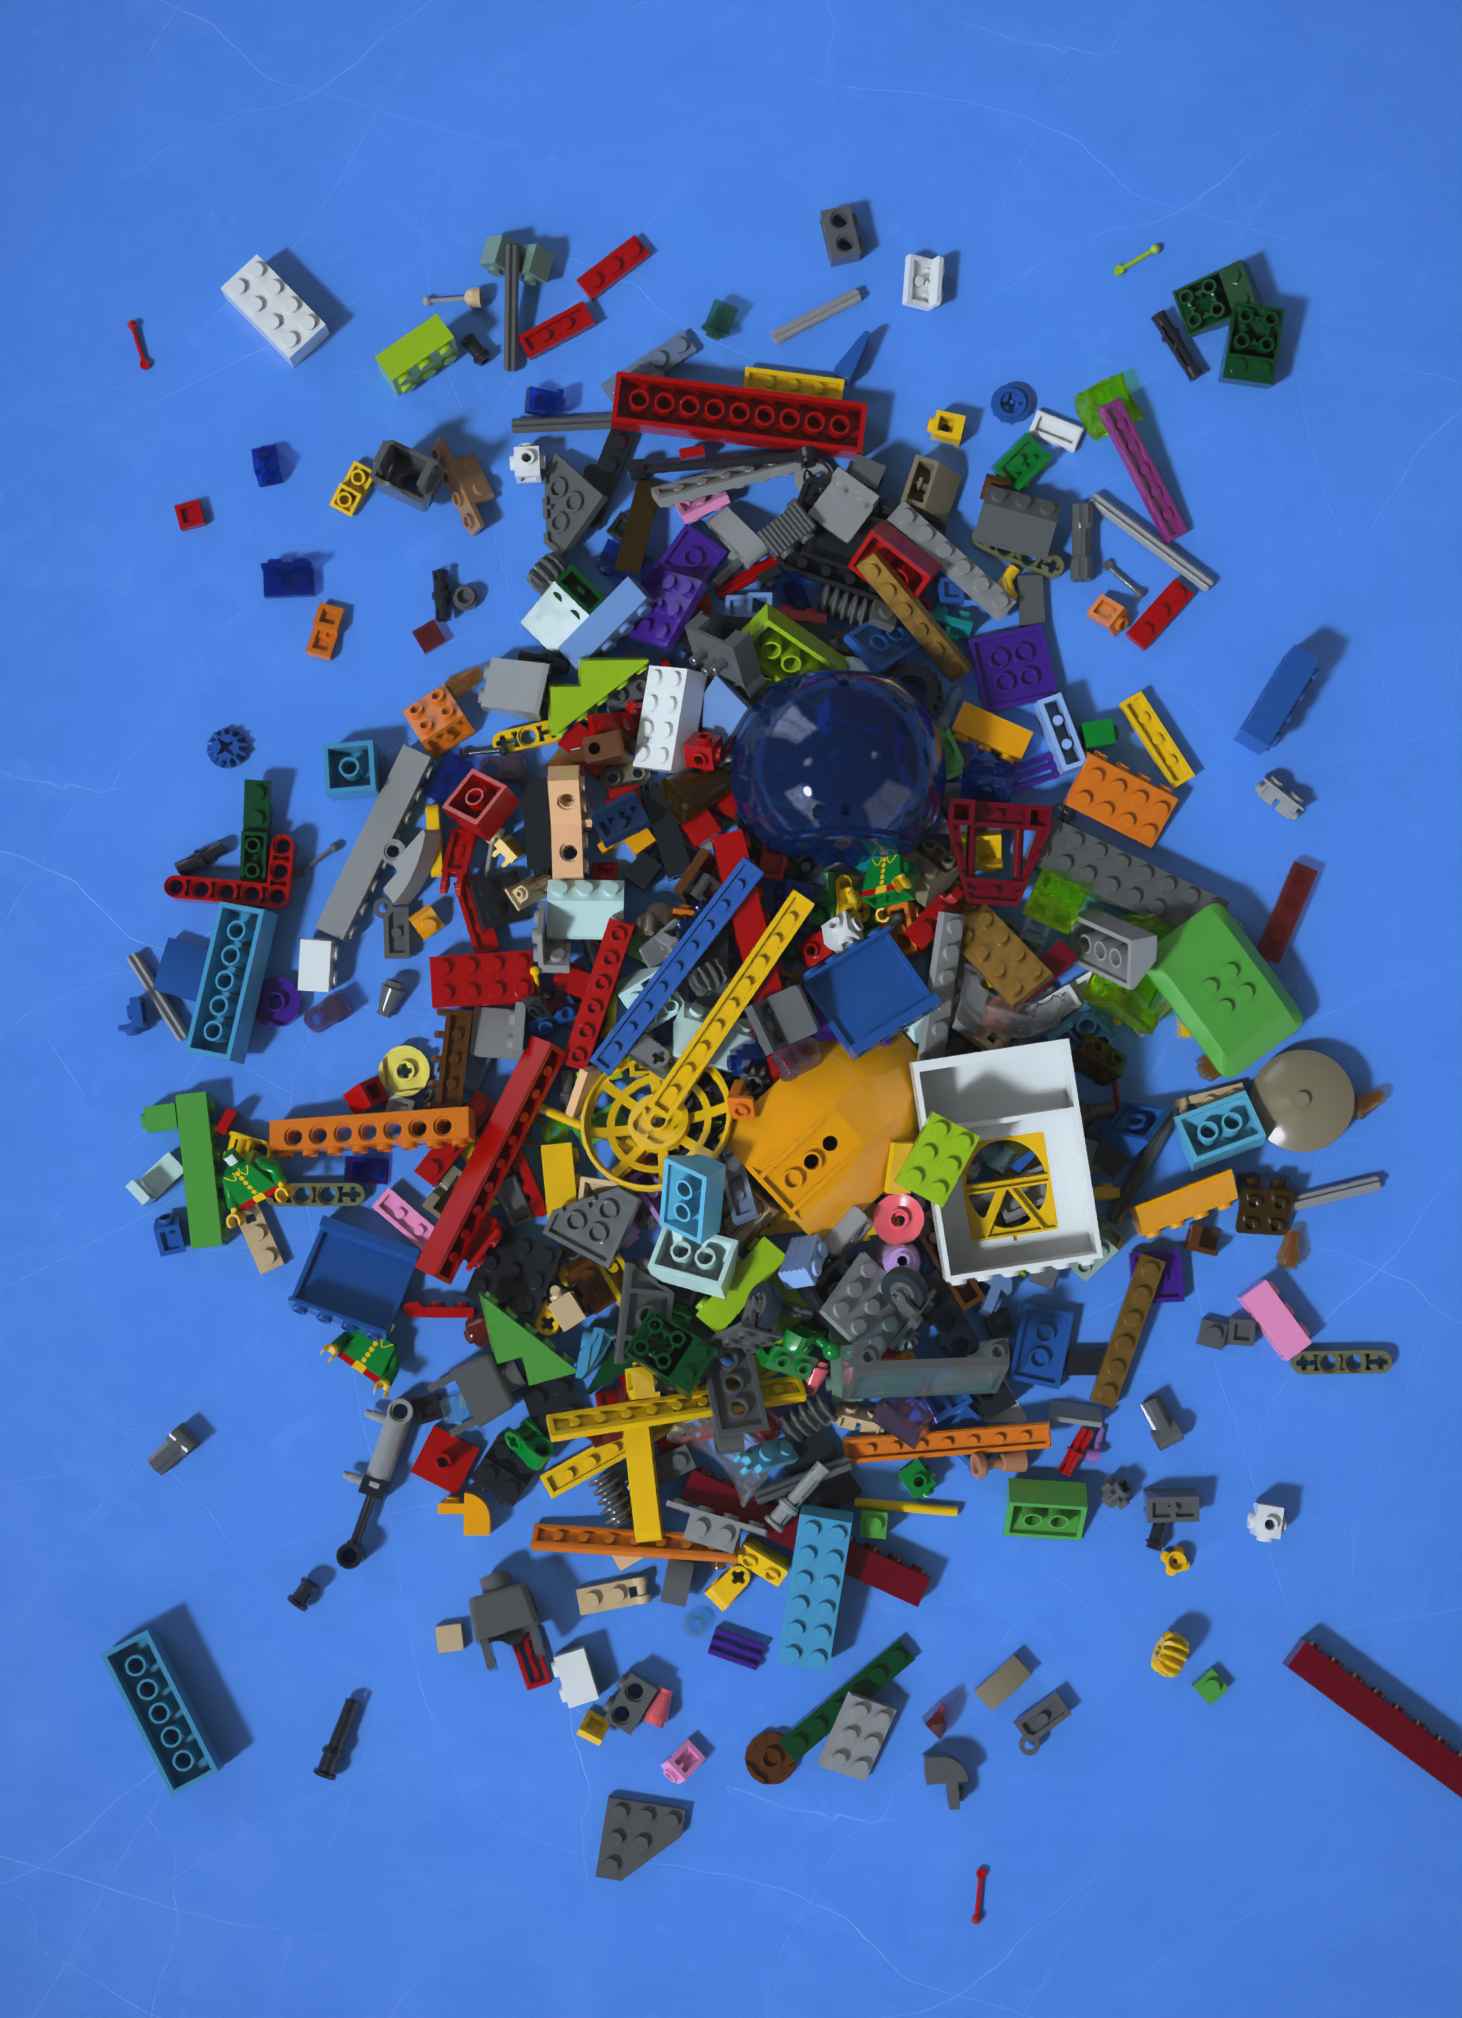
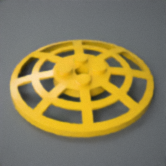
M663 1046L669 1051L671 1058H677L672 1056L673 1047ZM624 1058L611 1076L606 1075L604 1072L600 1075L586 1097L581 1114L583 1145L595 1167L610 1181L634 1191H662L664 1160L669 1155L668 1151L675 1149L681 1144L690 1150L686 1155H705L714 1160L718 1158L728 1140L733 1121L729 1114L727 1096L730 1091L715 1067L705 1066L669 1120L666 1119L662 1127L655 1128L653 1127L654 1121L665 1117L648 1107L647 1104L664 1079L659 1078L648 1070L649 1075L635 1080L621 1091L610 1080L619 1072H623L625 1069L637 1064L634 1060L628 1062ZM704 1071L710 1074L718 1084L724 1097V1103L713 1107L710 1106L706 1094L697 1085ZM648 1084L651 1085L652 1094L645 1096L638 1102L629 1097L639 1088ZM604 1090L615 1099L608 1114L607 1127L591 1128L595 1105ZM693 1091L699 1098L703 1110L689 1113L684 1102ZM624 1105L631 1110L628 1125L615 1127L618 1112L621 1106ZM726 1113L723 1135L715 1150L712 1151L704 1147L710 1134L712 1118ZM704 1120L702 1134L698 1142L687 1136L690 1124ZM631 1135L637 1145L626 1155L619 1147L616 1137ZM592 1138H608L612 1151L621 1160L611 1171L598 1158ZM645 1151L658 1153V1166L644 1165L636 1161ZM628 1168H632L645 1173H659V1184L638 1185L627 1182L619 1177Z

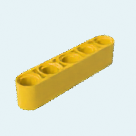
M652 1426L625 1430L623 1434L635 1539L637 1543L663 1540L664 1533Z

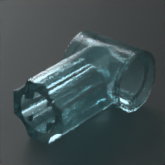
M992 1142L984 1146L974 1157L984 1162L986 1168L1005 1177L1017 1153L1004 1144Z

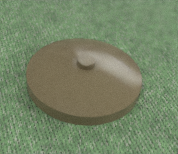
M1311 1050L1288 1051L1271 1059L1257 1074L1250 1094V1101L1265 1131L1266 1138L1278 1147L1293 1152H1312L1331 1145L1345 1132L1354 1112V1091L1346 1072L1330 1057Z

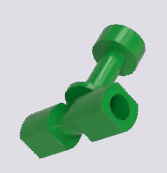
M838 870L823 872L824 887L819 888V893L803 895L814 904L821 903V908H826L828 921L837 916L835 882L839 877ZM792 891L784 892V902Z

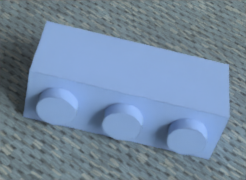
M1061 692L1038 700L1034 705V709L1060 777L1080 770L1086 757Z

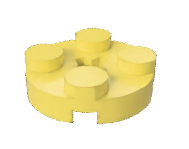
M404 1045L392 1048L379 1065L381 1083L389 1092L400 1097H411L424 1090L431 1076V1067L428 1059L421 1051L412 1046ZM403 1064H407L408 1068H412V1073L408 1074L406 1079L403 1078V1075H398V1070L402 1069Z

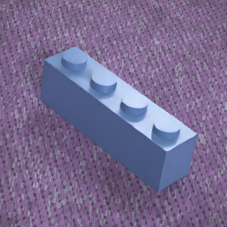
M628 576L558 649L574 668L578 670V658H602L604 654L610 653L616 647V642L622 636L629 634L633 630L634 624L640 618L650 613L656 601L637 580Z

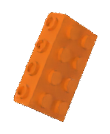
M1097 750L1093 754L1086 751L1085 756L1087 758L1063 803L1152 848L1178 801V798L1172 795L1173 789L1161 783L1158 787L1151 784L1152 779L1138 772L1137 776L1129 773L1130 767L1118 761L1115 765L1108 762V756Z

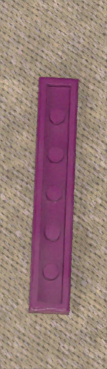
M1118 397L1096 409L1164 543L1167 544L1189 532L1121 398Z

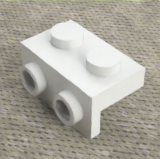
M914 254L906 256L902 305L924 311H930L940 305L943 298L944 257L937 256L934 259H929Z

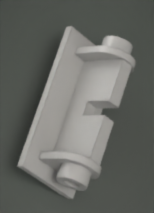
M1265 775L1263 780L1266 783L1262 784L1259 782L1254 789L1257 792L1256 795L1269 805L1277 798L1280 802L1274 809L1286 819L1294 821L1300 814L1297 809L1299 808L1302 811L1305 809L1306 805L1302 803L1304 799L1294 791L1289 793L1283 788L1284 783L1276 776L1272 775L1269 777Z

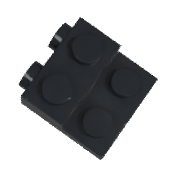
M827 1256L825 1261H823L822 1272L817 1278L816 1285L797 1288V1291L810 1310L816 1309L819 1313V1310L849 1269L842 1256L833 1258ZM820 1314L829 1329L834 1330L835 1328Z
M499 1433L470 1479L474 1481L473 1487L483 1493L489 1490L496 1495L494 1500L507 1508L509 1504L514 1507L536 1471L530 1469L517 1453L509 1448L504 1435Z

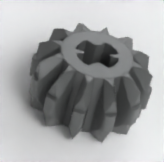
M555 552L547 553L543 558H540L533 568L530 569L526 578L531 588L540 595H543L550 585L568 568V565L564 562L565 560Z
M718 957L694 969L687 976L689 985L697 996H704L713 992L732 978L729 966L722 958Z

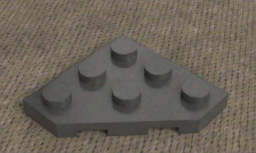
M555 453L546 469L541 473L542 484L545 485V498H542L543 518L546 519L544 543L553 552L565 559L605 504L608 497L565 458Z
M620 1186L552 1210L543 1234L607 1269L612 1268L643 1198Z
M608 1796L595 1877L622 1881L682 1836L686 1808Z

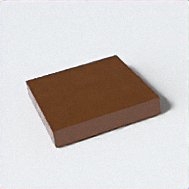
M705 848L700 849L674 887L681 901L687 905L694 899V896L690 893L703 872L710 875L713 867L717 864L711 852Z

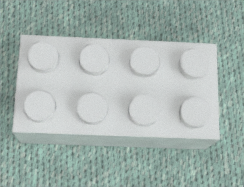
M255 255L221 287L225 298L293 368L330 335L326 324L258 255Z
M649 665L633 761L634 767L676 774L691 772L692 767H686L683 744L693 732H698L707 676L701 672L685 668Z

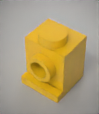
M936 410L935 418L930 417L926 432L931 433L930 440L949 443L959 447L966 416ZM947 427L949 432L941 431L940 428Z
M636 1362L632 1363L633 1368L625 1369L628 1400L661 1397L660 1391L655 1392L654 1388L657 1385V1377Z

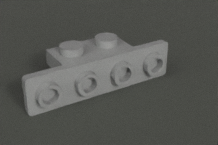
M1040 1165L1034 1169H1026L1016 1177L1045 1173L1043 1166ZM1039 1184L1020 1187L1036 1209H1040L1045 1199L1046 1185ZM1007 1189L1000 1207V1212L1006 1224L1028 1215ZM995 1191L974 1194L969 1198L976 1212L990 1206Z
M674 1498L673 1502L668 1500L666 1502L668 1508L690 1514L683 1539L734 1554L741 1530L764 1537L768 1535V1531L763 1529L764 1524L749 1520L748 1524L738 1522V1516L724 1513L723 1517L713 1514L714 1509L702 1505H699L698 1509L688 1507L689 1502L679 1498Z

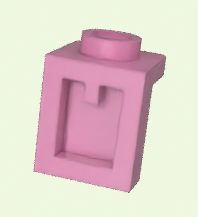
M687 1739L669 1759L661 1764V1767L664 1769V1775L671 1782L680 1784L690 1777L706 1757Z

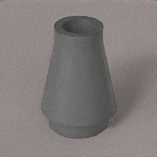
M386 978L385 983H382L377 1013L391 1018L394 1010L406 993L404 991L406 985Z

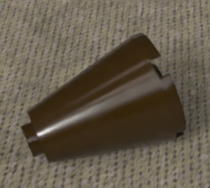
M724 767L716 768L714 771L701 770L671 775L661 780L664 799L669 798L671 807L668 809L679 825L687 824L730 793L735 784L733 773Z

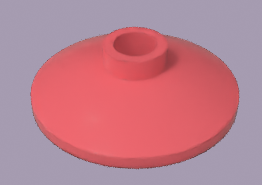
M892 1194L885 1197L877 1205L873 1215V1225L878 1236L885 1242L892 1245L908 1244L921 1233L924 1226V1212L921 1205L913 1197L906 1194ZM903 1216L905 1222L902 1225H897V1218Z

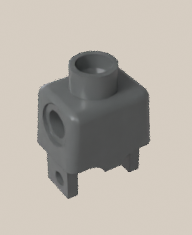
M383 440L372 462L374 467L370 473V478L378 491L422 512L430 508L444 480L443 465L440 462L394 440ZM417 477L418 481L416 484L418 488L414 491L404 489L403 482L405 479Z
M488 1353L450 1369L451 1374L431 1383L427 1388L431 1393L456 1381L460 1389L459 1397L463 1405L469 1408L473 1418L450 1429L449 1432L454 1437L476 1425L480 1428L513 1408L517 1404L513 1391L525 1386L527 1383L515 1359L497 1364L493 1354Z
M509 1571L496 1572L480 1578L479 1582L483 1594L469 1600V1610L475 1642L482 1647L487 1670L490 1672L499 1670L492 1646L493 1642L501 1641L508 1646L520 1643L522 1637L527 1632H530L535 1655L538 1657L546 1655L539 1629L543 1627L531 1590L523 1583L513 1585Z

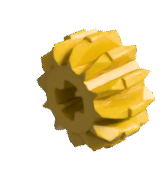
M1167 1631L1163 1633L1157 1641L1151 1656V1667L1153 1670L1164 1677L1173 1678L1179 1675L1180 1670L1184 1668V1664L1187 1661L1189 1641L1176 1632Z

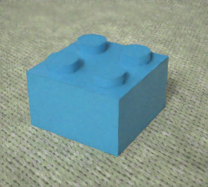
M373 740L322 744L325 794L331 801L379 796L381 792L379 748Z

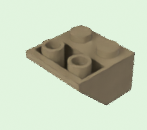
M916 454L900 503L904 500L913 509L939 517L946 524L962 476L939 461Z
M930 836L925 837L900 853L914 863L920 874V879L915 882V900L924 907L937 895H940L942 892L946 893L959 875L955 856Z

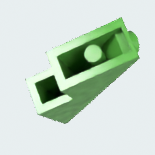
M481 1291L479 1292L492 1354L497 1364L520 1358L524 1378L529 1386L576 1373V1369L573 1366L576 1360L566 1352L560 1354L556 1351L557 1345L549 1338L545 1337L542 1340L536 1335L537 1329L526 1321L522 1324L517 1320L518 1315L511 1308L506 1306L503 1309L497 1304L499 1300L489 1291L485 1294Z

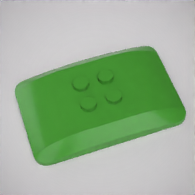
M1211 903L1158 941L1156 961L1146 974L1222 1076L1226 1078L1237 1076L1301 1027L1303 1023L1301 1011L1266 961L1222 905Z

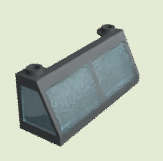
M1008 1338L980 1341L979 1349L975 1353L963 1358L881 1361L879 1350L872 1344L841 1346L842 1399L997 1393L1010 1366Z

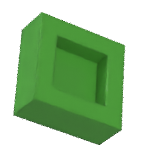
M1211 1667L1192 1683V1686L1209 1705L1213 1704L1229 1690V1687Z

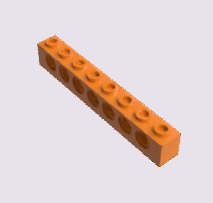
M469 1106L269 1121V1151L278 1155L280 1159H292L295 1154H303V1157H317L318 1153L327 1152L328 1155L332 1156L343 1155V1151L365 1154L368 1153V1149H377L378 1152H391L396 1147H402V1150H417V1146L425 1145L430 1149L442 1148V1144L465 1147L468 1146V1142H476V1112ZM451 1123V1130L447 1134H443V1127ZM422 1125H426V1132L418 1136V1129ZM401 1126L400 1135L393 1138V1131ZM376 1128L375 1137L368 1139L370 1130ZM351 1130L352 1135L350 1139L344 1141V1134ZM323 1132H327L326 1139L319 1143L320 1135ZM302 1133V1140L295 1144V1137Z

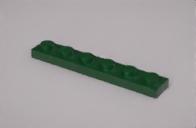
M897 1638L778 1740L795 1762L798 1761L831 1732L848 1691L871 1698L915 1660L914 1657Z

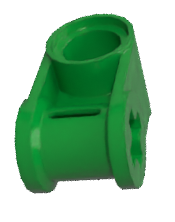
M524 1419L515 1430H509L505 1433V1441L509 1448L515 1451L530 1469L537 1471L545 1468L554 1452V1446L537 1428L534 1422Z

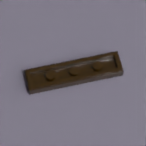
M638 479L615 570L640 575L658 505L652 498L651 488L661 484Z

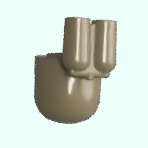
M664 902L653 903L645 914L637 917L634 936L638 939H643L645 935L654 936L673 920L675 916L672 914L673 908Z

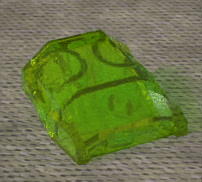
M1123 372L1097 383L1074 397L1076 413L1087 434L1095 441H1099L1109 435L1096 409L1118 397L1121 398L1133 423L1145 417L1144 413L1140 412L1123 379L1125 377Z
M1042 868L1022 913L1069 935L1089 889L1085 887L1082 889L1081 886L1072 884L1071 881L1068 882L1062 879V877H1058L1056 874L1050 871L1047 872V869Z

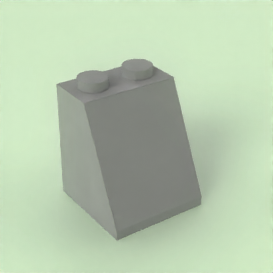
M492 657L490 664H486L483 679H487L485 689L481 688L478 696V703H481L482 710L532 722H542L546 707L545 700L548 696V684L552 680L550 664Z

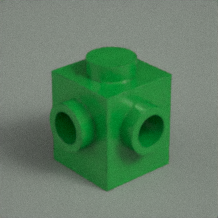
M918 1458L913 1459L896 1472L915 1500L919 1497L923 1500L934 1492L932 1487L936 1485L933 1480L936 1474L928 1463L923 1466Z

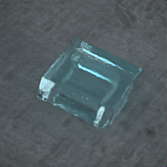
M461 1392L439 1398L438 1401L446 1425L471 1418V1412Z

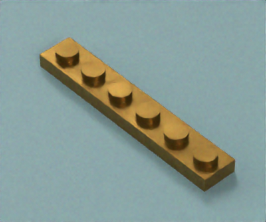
M878 549L857 564L856 567L951 683L971 670L973 665Z
M1142 1253L1139 1254L1089 1397L1091 1401L1115 1409L1161 1278L1165 1261Z

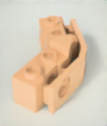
M580 765L548 767L553 880H584V875L589 874V859L584 858V848H588V833H583V831L593 830V823L589 816L592 808H586V797H582L581 791H585V776H580ZM568 851L577 852V856L574 859L564 858Z

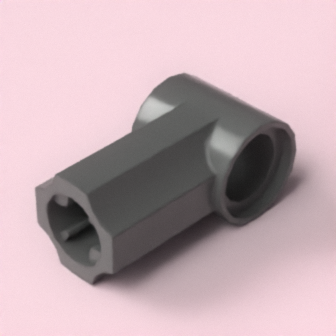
M1160 1395L1151 1397L1139 1404L1151 1428L1150 1433L1160 1451L1184 1440L1178 1424L1171 1418Z
M184 1423L175 1428L166 1437L167 1440L146 1459L149 1465L161 1476L172 1468L181 1457L187 1456L201 1442Z

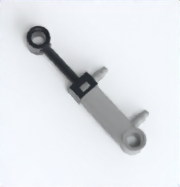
M401 1397L393 1400L387 1408V1414L366 1409L364 1413L365 1417L383 1425L366 1473L361 1475L355 1472L344 1471L342 1476L343 1479L360 1485L358 1492L366 1494L351 1540H348L339 1547L336 1554L338 1564L345 1569L357 1567L365 1558V1549L361 1544L365 1528L376 1498L380 1500L386 1498L396 1463L412 1418L415 1415L413 1402L408 1398ZM397 1404H404L407 1407L408 1414L405 1418H400L395 1414ZM347 1548H352L357 1552L356 1561H349L345 1558L344 1553Z

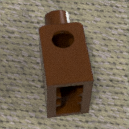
M620 729L585 737L582 739L583 747L571 749V757L574 764L586 762L592 768L634 761L630 736Z

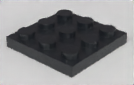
M501 1227L503 1231L501 1239L494 1248L491 1246L487 1248V1257L478 1269L475 1268L464 1296L481 1303L479 1292L481 1291L485 1294L489 1291L499 1300L497 1304L503 1309L508 1306L518 1315V1318L536 1324L565 1252Z

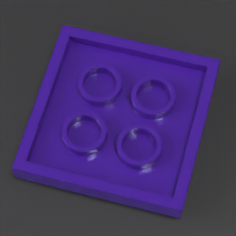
M652 566L642 586L656 603L652 606L650 613L640 618L634 624L633 630L624 637L672 652L685 629L684 626L692 617L708 585L701 580Z
M1042 623L968 639L967 644L983 710L993 713L1029 705L1058 693Z

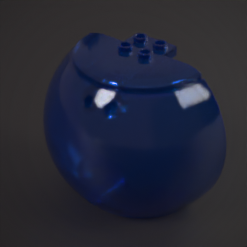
M814 671L790 676L773 683L755 701L741 723L733 743L730 758V784L733 799L741 819L752 836L762 846H766V852L778 856H812V863H818L819 866L823 867L833 866L834 863H844L845 866L854 867L859 866V863H864L865 856L905 855L913 852V847H917L933 827L940 813L947 785L948 767L944 742L938 725L930 711L904 682L884 674L868 671Z

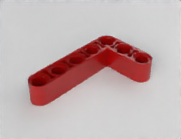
M280 834L272 840L267 883L172 875L166 879L164 890L168 896L177 901L219 905L220 901L259 909L285 910L291 905L293 898L294 872L298 852L297 844L285 834ZM282 842H290V850L286 853H279V845ZM283 866L287 867V875L284 878H277V869ZM177 882H182L183 890L181 893L173 894V885ZM203 884L208 885V893L202 897L198 896V888ZM227 887H233V896L229 899H224L223 890ZM253 889H258L259 898L255 901H249L248 893ZM284 892V901L280 904H275L273 902L275 893Z

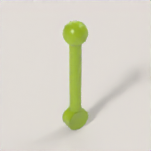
M1153 244L1150 250L1122 266H1115L1114 274L1121 276L1125 269L1151 254L1159 253V245Z

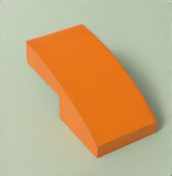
M320 602L313 621V631L306 648V655L331 661L344 617V608Z

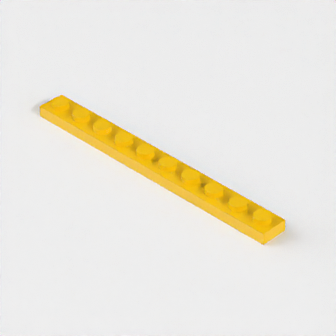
M794 889L792 890L647 1104L648 1107L667 1120L671 1118L815 904Z
M754 1355L759 1381L778 1373V1371L763 1367L757 1355ZM735 1380L726 1382V1386L739 1384ZM705 1383L699 1386L696 1391L706 1390ZM692 1420L652 1426L653 1442ZM623 1431L609 1436L541 1474L540 1478L551 1499L626 1458Z
M788 1376L759 1381L765 1408L806 1401L807 1394L800 1378ZM740 1385L727 1386V1388L737 1390L740 1388ZM706 1389L696 1391L691 1400L682 1394L549 1414L546 1415V1423L551 1442L706 1418L711 1417L712 1413ZM740 1404L731 1406L733 1413L745 1411L744 1407Z

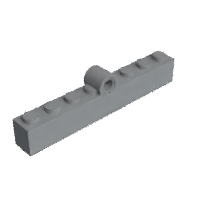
M403 744L315 926L317 930L344 943L347 942L348 938L352 939L358 928V925H355L359 915L363 916L368 908L369 903L366 901L370 892L374 894L378 888L380 880L377 878L381 870L385 871L388 865L394 867L393 863L406 849L400 841L402 834L399 832L403 824L407 825L412 817V805L414 801L419 802L424 791L421 787L425 779L429 780L433 774L435 766L432 765L434 761L430 756ZM392 849H399L398 856L394 858L389 857Z

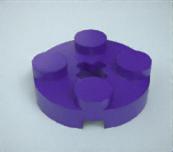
M274 976L265 979L262 984L255 1018L263 1025L271 1028L290 1025L301 1011V992L294 983L286 978ZM277 995L281 996L282 1006L272 1009V1004L269 1003L270 998L275 999Z

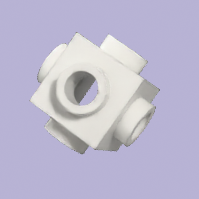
M522 443L519 447H514V455H510L509 459L510 470L515 471L517 484L542 482L541 469H546L545 454L540 453L539 446H535L533 443Z
M847 911L841 912L821 926L824 945L838 953L839 956L847 951L846 948L857 940L860 942L864 941L862 922L858 917H853Z
M1254 1502L1252 1513L1249 1512L1247 1517V1528H1250L1249 1533L1257 1536L1256 1540L1272 1543V1538L1280 1539L1281 1533L1284 1534L1286 1530V1518H1283L1284 1508L1277 1505Z

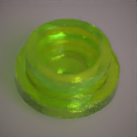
M552 1119L544 1124L542 1135L549 1144H559L567 1138L568 1129L564 1123ZM553 1127H558L560 1130L559 1135L556 1137L550 1134V1130Z

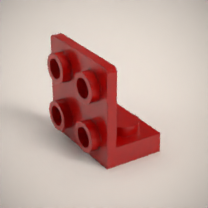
M487 1212L464 1257V1260L467 1261L466 1270L469 1272L473 1267L478 1269L487 1257V1248L489 1246L494 1248L502 1237V1221L490 1212Z

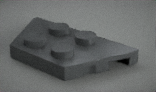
M625 1263L614 1356L615 1364H623L631 1359L623 1352L651 1308L669 1320L672 1319L674 1292L658 1283L650 1275L636 1268L633 1263Z

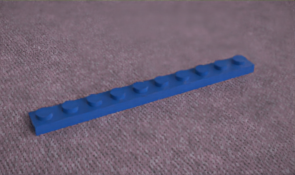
M746 856L741 859L590 1058V1062L608 1076L614 1073L629 1050L646 1031L766 872Z

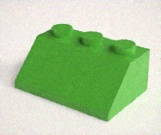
M1008 1478L1005 1494L1004 1536L1081 1541L1088 1508L1086 1483Z

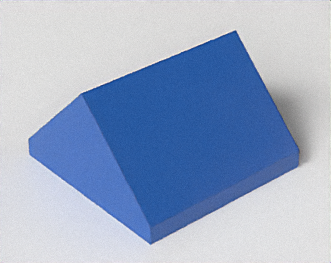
M1125 1101L1102 1131V1136L1131 1160L1150 1142L1171 1113V1109Z

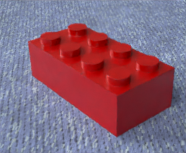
M532 950L429 957L432 1008L435 1011L437 1009L512 1006L516 1002H522L525 996H536L534 977L530 974V969L535 966Z

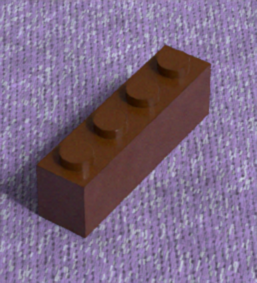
M932 1209L924 1212V1226L917 1240L934 1268L938 1270L942 1277ZM974 1278L967 1279V1283L961 1285H951V1283L944 1280L962 1311L969 1309L986 1298Z

